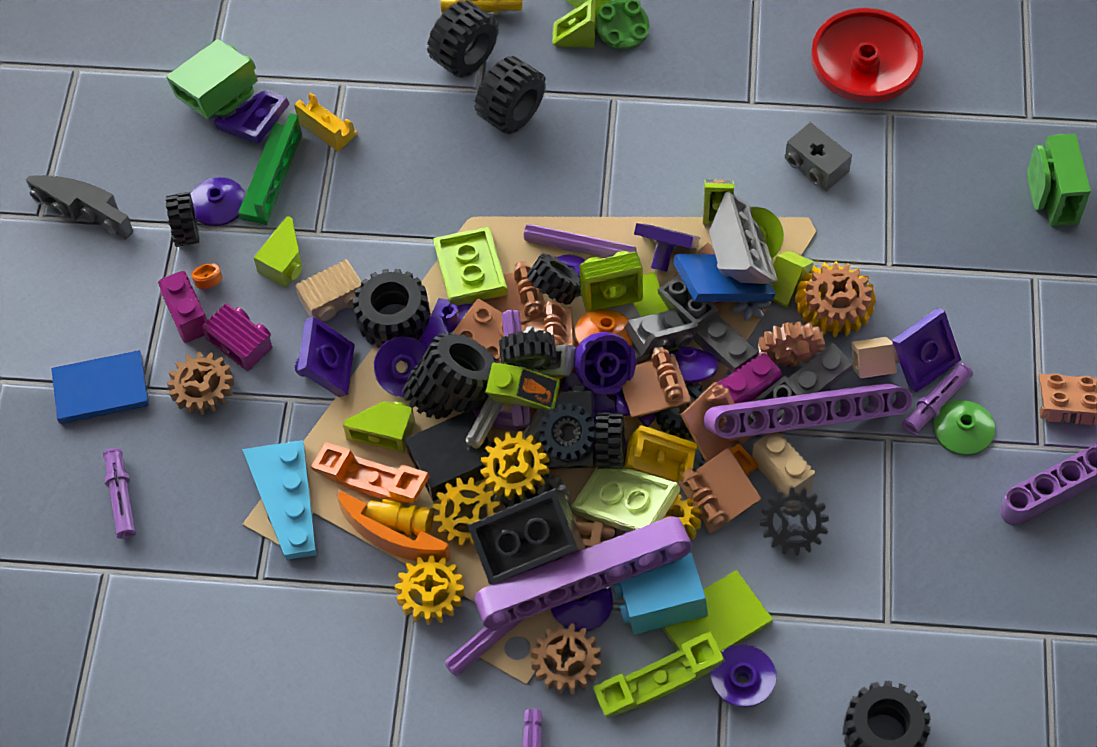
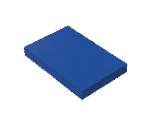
M676 254L673 260L677 271L695 302L773 301L776 294L771 285L740 283L731 276H724L717 268L718 262L715 254Z
M140 350L51 368L56 414L59 424L149 406L143 359Z

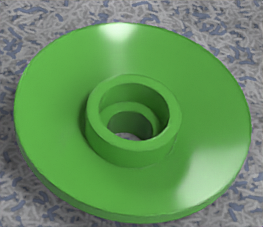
M956 400L945 404L940 409V414L933 422V431L936 439L945 449L958 455L969 456L978 454L989 447L995 435V424L990 413L981 405L968 400ZM961 420L968 421L971 424L964 425Z

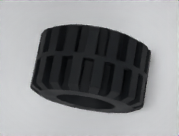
M468 0L459 1L457 4L451 5L448 10L446 9L436 21L427 42V53H429V57L454 76L464 77L465 75H471L485 63L492 53L499 34L498 22Z
M507 56L503 60L501 59L490 69L479 86L474 106L476 114L505 134H512L518 131L533 117L541 104L546 89L545 76L516 56Z
M384 269L381 274L376 272L371 274L370 280L365 278L361 282L362 288L357 287L355 291L356 297L353 298L354 312L361 335L366 337L367 342L371 345L376 342L377 348L397 337H410L419 341L418 335L422 336L431 315L425 286H422L421 280L418 277L413 279V274L408 271L402 274L401 269H395L394 272ZM400 304L405 306L402 311L396 314L385 315L379 313L382 308L388 305Z
M445 333L439 334L438 337L436 336L432 340L416 368V377L419 379L417 382L420 387L424 388L423 391L427 396L432 397L433 401L442 404L445 408L454 409L457 412L465 411L467 413L473 412V410L477 411L484 405L489 396L486 393V387L492 362L497 363L495 361L496 358L488 352L487 348L464 335H457L455 333H448V335Z
M885 681L883 686H879L878 682L871 683L869 690L864 686L859 690L857 696H853L846 712L842 734L846 735L844 739L845 747H925L931 729L928 726L931 720L930 713H924L927 707L923 700L918 702L916 700L918 694L914 690L910 693L906 692V685L899 683L898 688L892 686V681ZM877 715L891 716L902 725L905 735L896 740L882 739L871 731L867 721Z

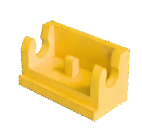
M309 93V103L307 106L301 100L294 104L300 124L339 152L357 135L353 123L348 119H345V122L321 106L314 94Z
M641 425L628 438L624 467L678 483L683 479L681 475L685 471L693 469L697 444Z

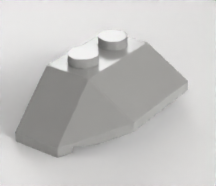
M728 191L723 196L709 231L712 249L718 262L717 268L724 276H731L740 283L774 285L778 282L765 239L758 224L751 216V208L749 204Z

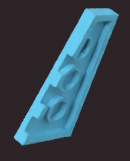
M303 440L242 449L285 559L316 556Z

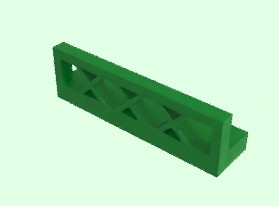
M290 113L285 125L274 123L238 212L241 220L268 224L302 137L297 114Z

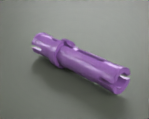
M959 362L927 397H922L917 402L915 410L903 420V428L909 434L917 435L930 419L937 418L940 414V409L973 376L971 368L965 363Z
M110 448L103 452L107 473L104 480L105 485L109 487L116 537L128 539L136 535L127 485L130 482V477L125 472L122 449ZM115 471H117L119 487H117ZM120 499L122 500L124 516H122Z

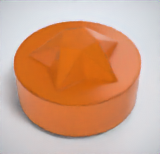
M213 263L198 266L191 275L195 287L199 289L212 288L218 285L223 278L220 267Z

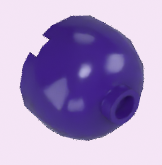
M608 332L593 333L583 339L575 350L574 372L579 381L595 393L603 395L617 393L623 389L621 386L627 380L630 381L634 376L637 365L636 355L633 348L621 336Z

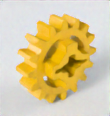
M518 431L516 438H512L511 434L506 432V440L501 441L496 437L494 438L496 446L494 448L490 446L485 448L490 455L489 457L481 458V462L487 466L481 470V474L484 478H487L485 483L490 489L494 488L493 491L497 496H501L505 491V496L508 500H512L514 493H517L522 500L525 498V491L529 490L532 494L536 493L534 488L536 483L539 485L545 484L541 474H549V469L544 465L549 462V458L546 453H543L545 450L541 443L536 444L534 436L530 435L525 440L522 431ZM532 454H533V456H534V467H533V468L530 467V462H531V460H532V457H531ZM497 463L500 464V469H499V471L497 472V473L499 474L498 477H497V474H496V465H497Z
M471 477L468 484L464 485L462 480L457 478L456 487L453 488L447 483L445 486L448 492L446 494L437 493L441 504H433L432 508L440 511V514L433 517V520L443 524L438 529L439 533L449 532L447 541L451 542L455 537H458L460 546H463L465 539H470L471 544L474 545L470 532H460L454 528L458 525L467 526L479 521V510L487 505L488 509L487 517L496 514L493 512V509L499 507L500 503L498 501L491 502V498L495 494L493 490L487 493L483 491L485 482H481L477 487L474 486V479ZM471 491L478 494V496L473 499L465 498L460 492ZM451 500L454 504V511L446 519L445 508L448 501ZM464 504L466 507L477 504L472 510L473 517L471 519H468L466 516L458 518V515L461 513V505Z
M433 555L429 556L428 562H423L421 557H417L416 566L407 563L406 569L408 573L399 572L398 578L401 583L395 584L396 594H399L396 596L398 606L404 605L402 607L403 614L406 616L413 612V620L416 623L421 617H424L427 625H430L432 618L435 617L439 623H442L443 614L445 613L453 617V606L461 607L462 600L459 596L465 595L464 586L461 585L463 584L462 574H456V565L453 564L447 567V561L444 557L437 563ZM438 574L444 576L446 579H442ZM414 601H419L422 604V606L418 605Z

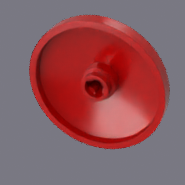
M855 8L835 14L819 27L812 43L811 64L821 83L833 93L856 102L876 103L896 98L913 86L922 68L924 52L918 34L902 18L880 9Z

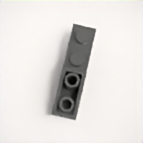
M35 175L29 176L26 179L30 189V196L39 204L45 203L49 205L61 217L67 216L76 221L82 215L90 222L96 221L101 224L108 233L112 235L118 234L125 239L134 232L128 215L119 211L114 195L102 188L83 181L60 176Z
M680 274L657 289L669 310L675 309L684 324L697 322L699 328L694 334L693 340L702 350L715 356L718 363L721 361L731 372H737V368L742 369V365L746 366L747 362H751V359H756L758 351L719 316V309L712 302L694 301Z
M832 343L789 378L786 376L782 377L753 401L831 391L830 387L854 368L853 363ZM783 408L777 412V421L782 419L784 415ZM754 412L750 413L747 418L748 425H751L755 420Z

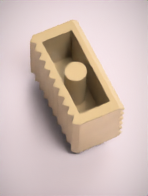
M347 259L295 285L298 298L308 315L322 321L332 319L336 312L346 307L354 308L353 298L356 297L355 291L357 287L362 288L360 278Z
M779 432L768 433L753 444L752 458L777 490L781 489L784 494H788L790 486H794L795 493H800L803 487L807 488V493L811 491L815 470H811V465H806L807 461H803V456H799V452L795 451V447H791V443L787 442V438H783V434H779ZM796 500L788 501V503L792 504Z

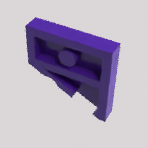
M264 89L254 95L251 100L235 108L236 113L224 120L219 116L213 122L216 128L221 131L259 144L290 104L287 97Z

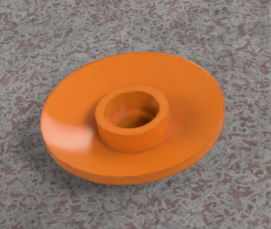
M597 309L590 311L578 320L575 327V338L578 344L590 334L597 332L617 334L624 338L629 346L633 344L624 329L629 319L614 310Z

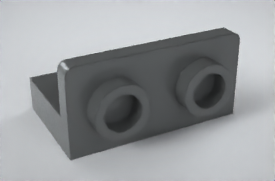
M675 309L628 320L624 326L625 331L641 356L653 353V350L657 347H663L665 350L674 347H686L693 341V336L699 328L697 322L684 324Z

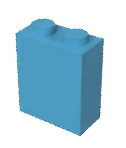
M691 552L679 560L613 585L616 597H623L625 604L619 605L624 624L630 623L633 635L708 616L706 597Z

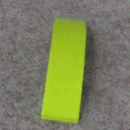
M709 631L681 644L683 649L629 675L624 676L620 673L593 686L604 715L610 717L663 698L698 680L722 664L725 660L712 632Z

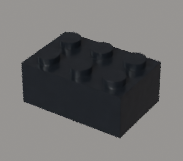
M557 489L550 490L467 525L490 585L585 549L564 492Z

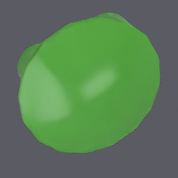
M612 0L600 7L596 17V30L600 38L609 46L617 49H631L640 45L646 39L649 31V18L638 0Z

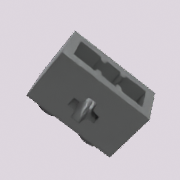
M810 122L787 141L785 159L793 168H798L808 176L813 184L819 185L827 191L850 171L852 154Z

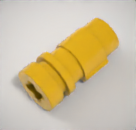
M384 499L382 502L370 501L366 517L394 531H404L408 536L415 534V537H417L420 531L430 535L434 511L433 508L422 506L419 508L417 505L405 507L403 502Z

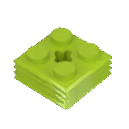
M620 251L612 257L603 259L592 257L579 266L581 297L586 312L642 301L643 267H641L638 252Z

